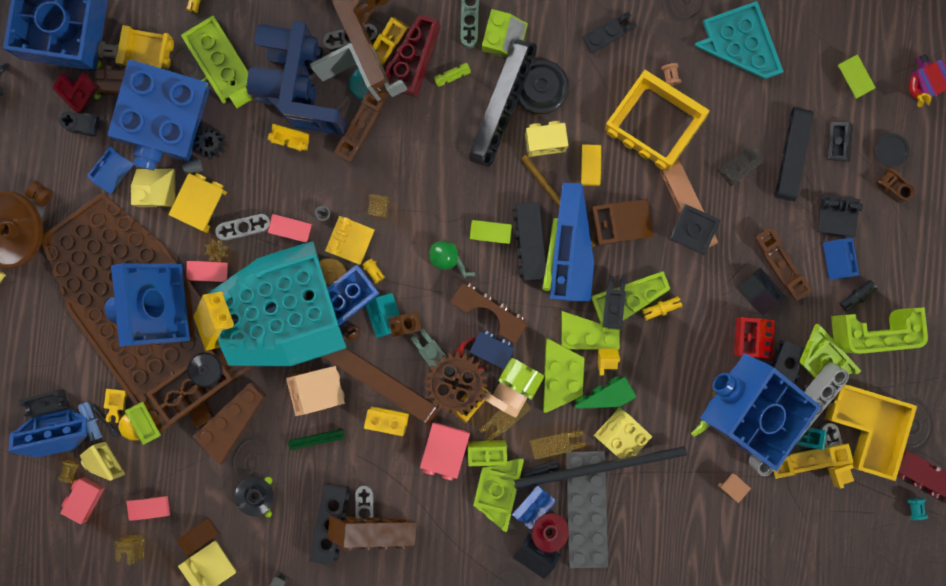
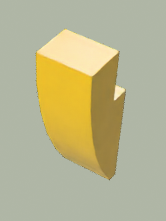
M395 17L390 18L382 34H379L373 44L383 68L389 62L410 29L409 26Z

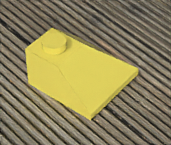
M136 169L131 184V205L135 207H172L176 200V169H155L154 171Z
M106 442L92 445L80 455L82 466L90 473L109 481L125 475Z

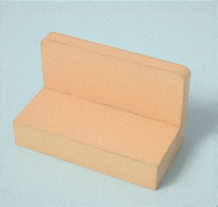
M501 382L498 384L493 395L488 392L485 395H480L485 401L515 418L527 399L526 396Z

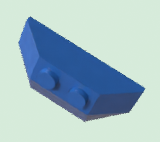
M71 409L32 417L16 431L10 433L9 452L42 457L74 450L87 437V418Z

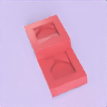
M272 214L267 233L307 243L312 224Z
M187 261L186 277L190 281L225 282L227 280L228 263Z
M168 496L127 501L129 521L169 516Z

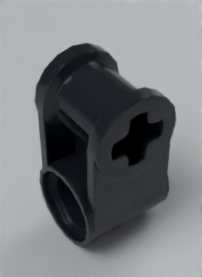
M64 112L60 115L59 123L67 131L86 136H97L100 117L72 112Z

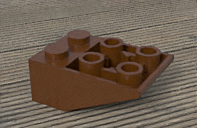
M647 199L611 203L591 208L597 246L653 237Z

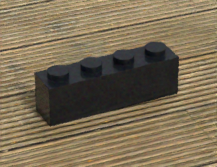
M539 202L516 204V209H512L513 220H517L518 228H514L515 239H519L520 247H516L517 258H521L522 266H518L519 278L523 277V281L543 280L546 262Z

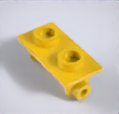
M272 124V132L269 133L268 140L271 143L283 146L287 144V147L301 152V150L305 151L308 149L310 134Z

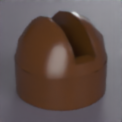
M351 324L344 329L345 337L350 340L356 339L360 334V330L356 325ZM353 329L356 330V332H354V333H352V334H350V335H347V333H346V332L351 331V330H353Z

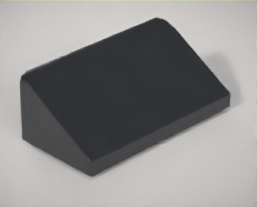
M831 122L828 160L850 162L853 124L851 122Z

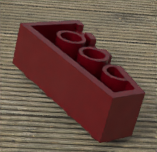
M419 15L407 33L406 39L397 49L396 55L386 67L385 72L391 84L402 80L406 85L407 90L401 94L415 98L418 97L441 27L436 19Z
M904 450L897 477L904 481L906 478L911 480V485L920 490L922 488L929 490L928 494L938 500L940 497L946 500V471L937 466H931L930 462Z

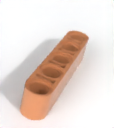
M678 159L669 171L659 168L679 213H681L684 204L704 212ZM715 234L709 247L718 243Z

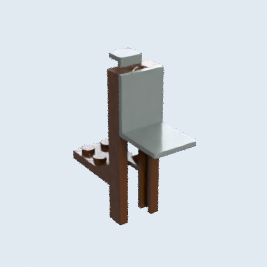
M332 0L351 43L311 63V69L322 81H325L357 64L367 88L377 101L389 95L394 97L406 91L407 87L402 80L393 84L390 83L364 27V24L375 8L379 5H385L389 0H365L366 3L360 6L358 5L361 0Z

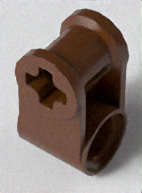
M888 168L886 170L887 173L881 180L876 181L877 187L887 193L897 203L906 202L915 195V188L893 168ZM901 189L906 191V198L900 194Z

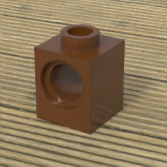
M418 312L388 319L393 337L422 330Z

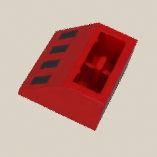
M736 318L734 356H743L745 353L751 357L773 359L775 320Z

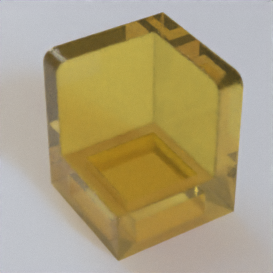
M369 194L368 215L387 218L389 197Z

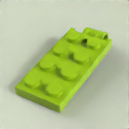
M214 16L181 35L223 104L230 97L238 109L254 99L247 93L248 70Z

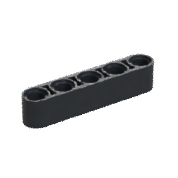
M797 107L792 108L778 173L775 198L793 202L797 199L814 112L811 110Z

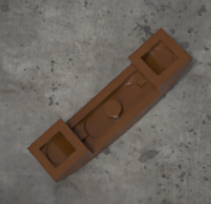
M369 89L367 90L358 112L334 151L336 155L349 162L353 160L376 121L386 97L377 101Z
M772 226L755 236L756 242L766 261L795 301L800 300L813 291L804 276L799 274L780 243L782 242Z

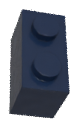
M487 330L484 333L479 332L470 353L505 369L514 351V348L511 347L512 343L503 338L501 342L494 339L495 334Z

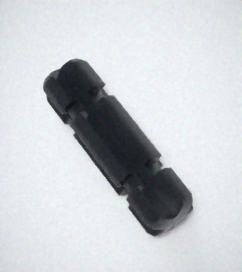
M554 459L549 461V464L543 463L532 467L531 470L529 468L522 471L524 478L550 473V471H558L560 466L558 461Z

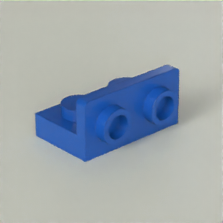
M537 486L512 515L517 520L523 522L529 529H532L536 520L546 514L556 503V500L542 487Z

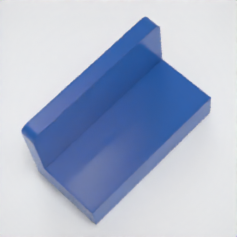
M110 146L87 177L94 184L111 194L132 168L133 163Z
M853 238L823 243L830 280L859 275Z

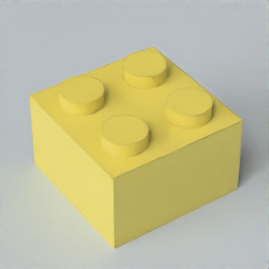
M552 121L549 122V125L541 126L540 123L529 125L530 128H526L525 141L528 157L566 152L568 139L565 123Z

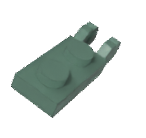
M423 328L420 331L421 335L429 343L422 347L419 343L420 341L414 335L411 337V340L419 349V353L428 365L436 367L435 360L437 359L442 362L441 356L444 355L446 358L447 356ZM448 366L446 368L447 376L455 372L454 367Z

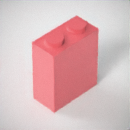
M433 422L420 466L421 469H424L423 472L430 475L439 473L442 474V478L447 480L457 479L470 432Z

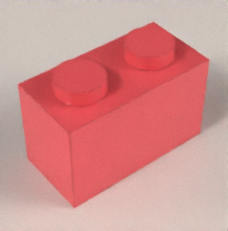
M87 477L76 479L71 486L72 492L70 496H67L61 505L63 509L60 514L79 524L87 522L105 487Z

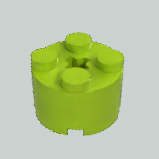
M511 357L498 381L506 386L509 385L513 390L520 394L522 393V395L532 400L544 375Z

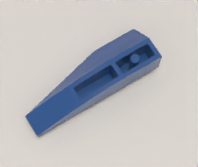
M563 183L550 299L591 301L594 257L583 184Z

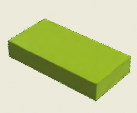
M143 402L125 410L142 445L161 436Z

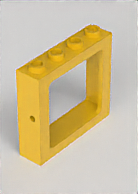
M644 70L606 123L605 131H607L610 137L621 140L627 148H633L638 151L639 155L644 159H650L655 162L658 168L669 171L705 121L710 110L647 70ZM646 89H650L693 117V121L667 157L662 156L619 128Z

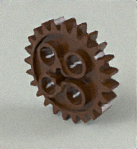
M459 352L456 353L455 357H453L452 353H449L448 359L442 355V362L436 359L435 363L437 366H430L433 372L426 373L427 376L431 377L430 380L425 381V383L430 384V387L426 388L425 391H431L432 393L428 396V399L434 397L435 400L432 405L439 403L438 410L445 407L446 414H448L450 409L453 415H456L457 410L463 415L465 408L468 412H471V405L477 408L476 401H483L480 394L485 395L487 393L482 390L483 387L488 386V384L483 383L487 376L481 375L485 369H478L480 362L474 364V357L467 360L466 353L462 358H460ZM448 366H452L455 369V374L452 377L447 376L445 372ZM466 372H470L474 376L471 383H467L464 380ZM440 377L455 381L458 378L460 384L471 386L473 390H468L461 386L455 389L454 384L442 381ZM442 384L449 387L447 395L440 393L439 388ZM463 390L467 393L466 401L458 399L459 391Z

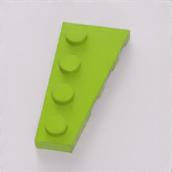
M664 271L625 284L626 296L623 321L670 290ZM620 287L614 288L612 290H620ZM606 291L591 296L601 326L603 324ZM602 328L604 333L610 330Z

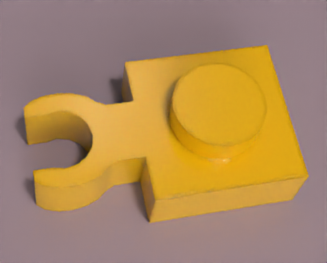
M106 389L104 408L109 409V413L106 416L107 422H111V416L114 415L116 417L115 423H119L121 419L119 410H125L127 393L125 390Z

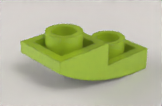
M472 220L470 239L511 244L513 225Z

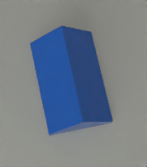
M358 265L354 266L327 288L338 325H341L380 294Z

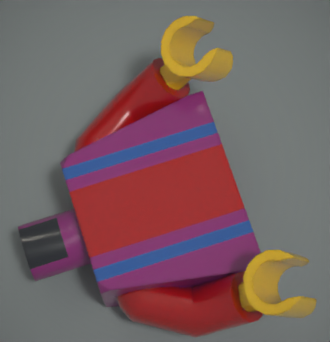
M927 54L916 58L920 69L911 73L909 92L918 101V107H923L924 102L930 105L932 97L946 91V62L938 60L931 64Z

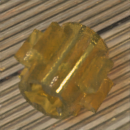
M211 239V244H205L207 251L204 254L210 255L209 261H213L216 258L218 262H221V257L228 256L225 254V250L229 247L222 246L223 240L220 239L216 243L215 239ZM214 247L219 250L218 254L213 251Z

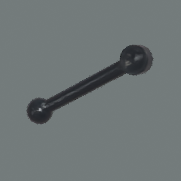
M96 404L91 405L92 411L95 412L111 430V435L113 437H117L120 434V431L118 429H114L113 426L106 421V418L98 410V406Z

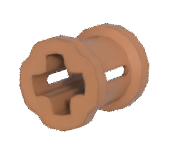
M671 63L661 67V70L664 71L666 83L670 86L682 82L678 76V63Z

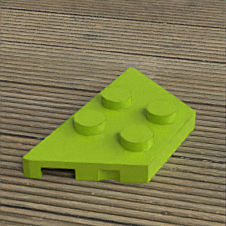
M816 324L799 363L814 379L829 363L837 364L849 374H859L861 370L819 324Z
M546 338L544 413L583 396L584 357L549 338Z
M523 458L507 461V465L484 466L481 470L473 506L484 513L486 517L497 524L504 532H507L517 491L514 480L520 479L524 462Z

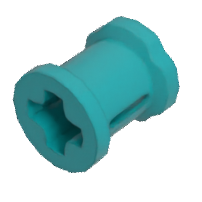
M926 498L908 499L911 507V520L928 519L924 505Z

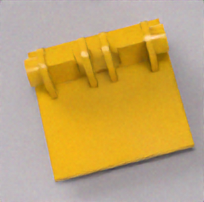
M339 216L325 251L361 265L375 230L346 217Z

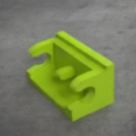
M858 54L837 65L855 99L876 88Z
M506 440L468 441V466L507 465Z

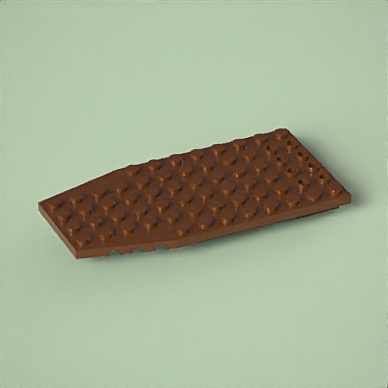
M104 193L96 196L43 234L41 244L53 268L52 272L58 281L59 290L65 299L68 312L135 405L141 402L144 403L160 434L252 368V366H228L221 348L205 351L194 320V314L202 296L192 282L187 279L184 271L183 280L190 341L119 347L117 324L110 322L105 314L107 300L114 297L111 266L122 263H178L159 239ZM202 352L214 354L222 364L221 378L210 387L195 385L190 380L187 372L190 360L196 354Z

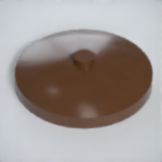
M0 191V268H16L28 263L38 252L43 237L42 220L37 208L28 198L16 192Z

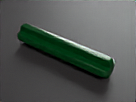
M337 429L291 439L288 441V446L290 450L337 441L344 439L345 433L343 429Z

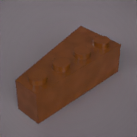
M255 382L249 383L193 437L219 465L224 463L267 395Z
M330 516L328 540L347 551H353L356 547H360L362 550H372V547L388 550L392 546H396L398 549H407V546H415L417 522L404 518H383V522H381V519L366 517V520L363 521V519L346 516V520H341L337 516Z

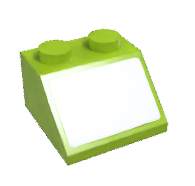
M491 9L482 43V52L507 58L514 41L517 39L524 40L528 23L509 13Z

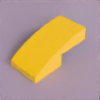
M582 145L581 184L600 186L601 145Z

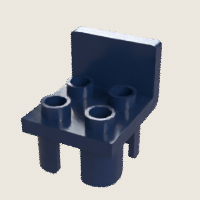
M293 21L292 29L258 24L254 38L255 44L267 48L266 58L269 62L285 64L284 72L251 67L247 77V93L250 96L256 97L255 102L274 105L295 128L344 136L347 123L340 111L314 106L316 85L311 84L310 64L323 57V47L318 46V38L312 36L304 22Z

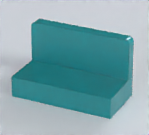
M392 293L376 297L365 305L376 339L391 334L388 319L400 315Z

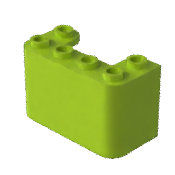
M925 307L894 310L889 316L890 329L867 332V323L859 322L856 319V314L831 316L834 341L845 353L862 354L920 348L926 345L928 341Z

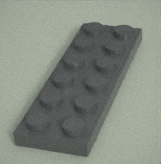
M566 451V469L605 462V451ZM606 472L567 479L569 568H608Z

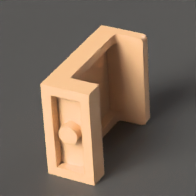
M336 366L286 378L295 416L345 404L344 392L339 382L340 375L336 370Z

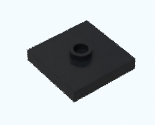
M684 204L668 240L704 256L721 220Z

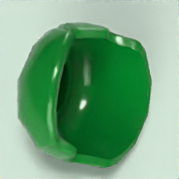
M437 241L432 244L429 250V259L437 269H451L458 261V251L453 243Z

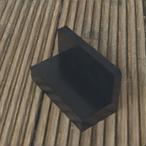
M761 267L738 286L762 315L778 306L785 298V295Z
M529 533L521 547L513 555V558L540 577L546 578L554 570L561 554L556 551L545 552L540 550L534 544L532 535Z

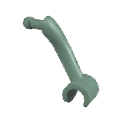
M458 256L456 265L464 278H466L465 276H475V272H465V267Z

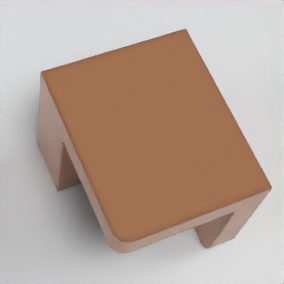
M734 473L723 484L719 483L717 485L737 503L751 489Z

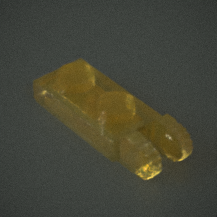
M525 402L516 418L499 410L479 430L481 433L485 432L494 423L498 429L488 436L487 440L490 442L500 433H504L527 414L531 408Z
M583 430L570 433L564 432L530 440L534 459L567 453L574 449L586 447V442L582 441L571 445L569 439L580 437L584 434Z

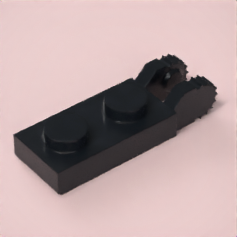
M630 12L619 16L617 19L610 20L582 37L591 54L618 40L627 32L637 27L636 22L628 24L623 29L619 24L631 17Z
M609 275L602 328L622 330L626 277H621L620 290H612L614 276Z

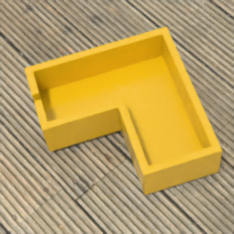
M845 384L833 398L834 402L829 403L825 419L861 430L853 456L854 463L852 464L855 469L896 481L917 406Z

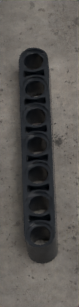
M520 39L514 41L469 153L471 162L485 167L492 165L537 54V45L535 43Z

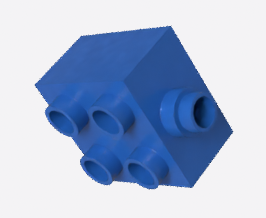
M11 0L3 49L23 61L96 71L99 59L98 45L102 40L108 0Z
M129 59L107 136L115 142L135 147L133 155L136 157L134 158L133 165L154 171L156 162L160 163L162 155L190 162L194 141L197 138L196 134L199 131L210 91L208 83Z
M744 353L730 374L722 373L715 378L713 390L716 392V395L709 402L700 419L745 453L777 472L821 406L774 367Z

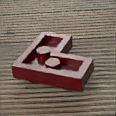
M63 73L58 76L52 88L76 113L82 114L96 93L98 85L86 73L80 75L76 83Z

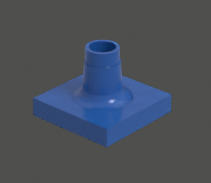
M122 263L111 266L114 297L107 300L105 314L110 322L117 324L119 347L190 341L182 264Z

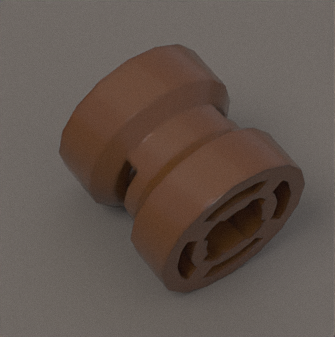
M36 180L27 187L25 196L29 199H34L40 207H44L53 197V192L48 188H43V185Z

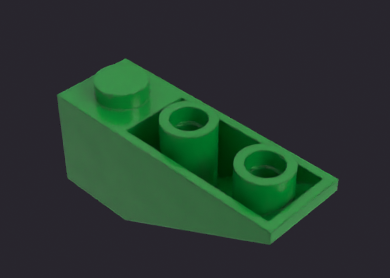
M617 375L610 379V384L605 387L600 385L592 390L593 394L577 398L575 400L577 403L573 406L576 409L620 407L636 398V395L626 378Z

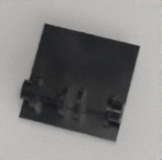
M822 194L817 232L856 237L858 213L863 209L860 199Z

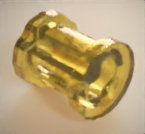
M62 460L63 468L61 476H58V480L65 483H74L76 480V469L80 466V463Z

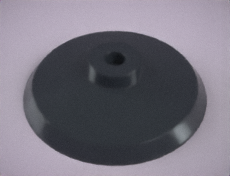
M888 133L877 141L875 154L883 165L897 167L907 160L909 145L901 135Z
M208 352L196 354L188 364V376L199 387L213 386L221 378L222 364L214 354Z

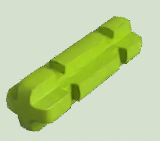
M464 63L460 65V68L455 67L444 72V75L439 74L435 76L434 80L436 85L440 87L445 85V82L449 83L461 78L463 74L464 76L470 74L471 70L469 65Z

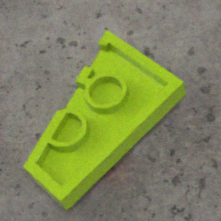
M561 311V346L568 349H620L619 330L610 329L604 333L600 323Z

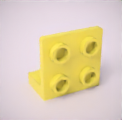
M620 407L594 435L619 459L636 456L652 438L640 424Z
M217 541L212 542L178 566L191 586H218L236 573V569Z

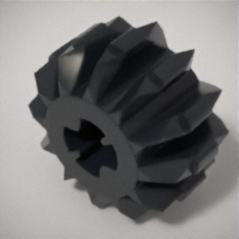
M209 127L208 131L201 129L202 135L196 134L199 141H194V145L198 146L195 151L201 153L202 158L208 156L209 160H212L214 155L220 158L218 152L225 153L222 146H227V142L223 141L226 136L220 134L219 129L213 130L212 127ZM209 140L214 143L213 146L207 144Z

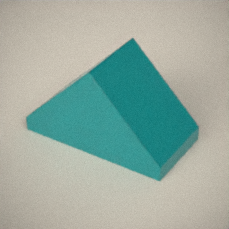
M809 427L795 445L824 450L827 430Z

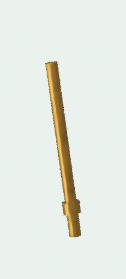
M527 155L522 157L521 161L558 208H560L561 198L530 158ZM591 237V244L593 248L597 244Z

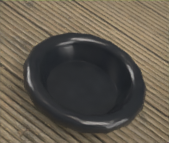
M534 59L517 103L524 110L533 114H549L556 111L565 102L569 93V81L565 71L557 63L548 59Z

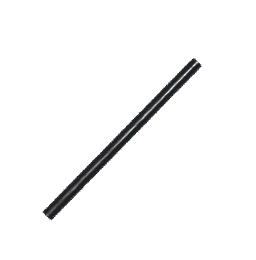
M682 446L515 479L514 484L516 489L687 456L686 447Z

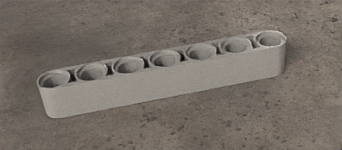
M835 363L827 364L804 391L821 408L803 434L849 379V373ZM750 456L749 465L758 474L768 476L773 472V469Z

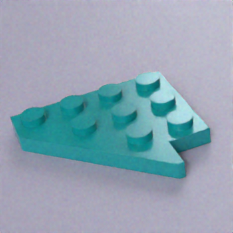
M758 1L703 20L708 39L695 43V48L763 80L784 72Z

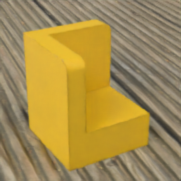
M598 349L599 374L604 375V369H618V362H620L618 349Z
M853 464L828 467L834 487L842 489L844 484L854 481L850 470L854 468Z

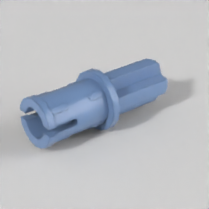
M85 402L78 405L80 414L87 418L89 440L93 441L94 439L101 438L102 435L96 422L98 419L94 417L90 404Z

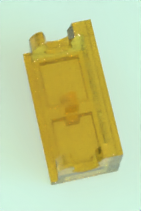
M125 535L115 541L116 561L120 562L122 552L127 554L126 560L129 565H133L144 557L145 536Z

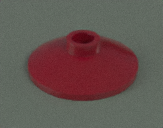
M554 513L544 514L539 517L532 528L534 544L545 552L559 550L565 545L569 536L567 522L564 518ZM547 528H550L549 534L545 533Z

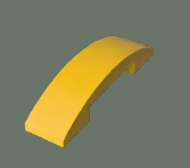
M848 443L826 446L824 450L815 448L788 454L777 472L773 471L775 479L792 476L795 473L830 466L837 467L854 462Z

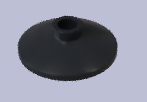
M258 477L245 479L238 485L235 492L237 507L241 512L249 516L264 514L270 509L274 500V493L270 484ZM254 492L259 494L258 499L253 498L252 494Z

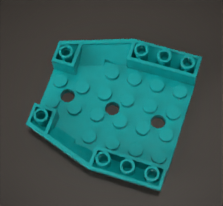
M314 241L260 257L208 293L222 292L230 315H237L239 318L233 328L222 330L218 337L219 345L228 366H293L346 349L318 260L319 257ZM308 291L314 293V298L310 301L304 300V294ZM270 303L276 304V310L273 313L266 311V307Z

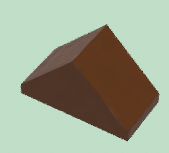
M207 518L176 541L188 556L217 536L219 532L211 520Z

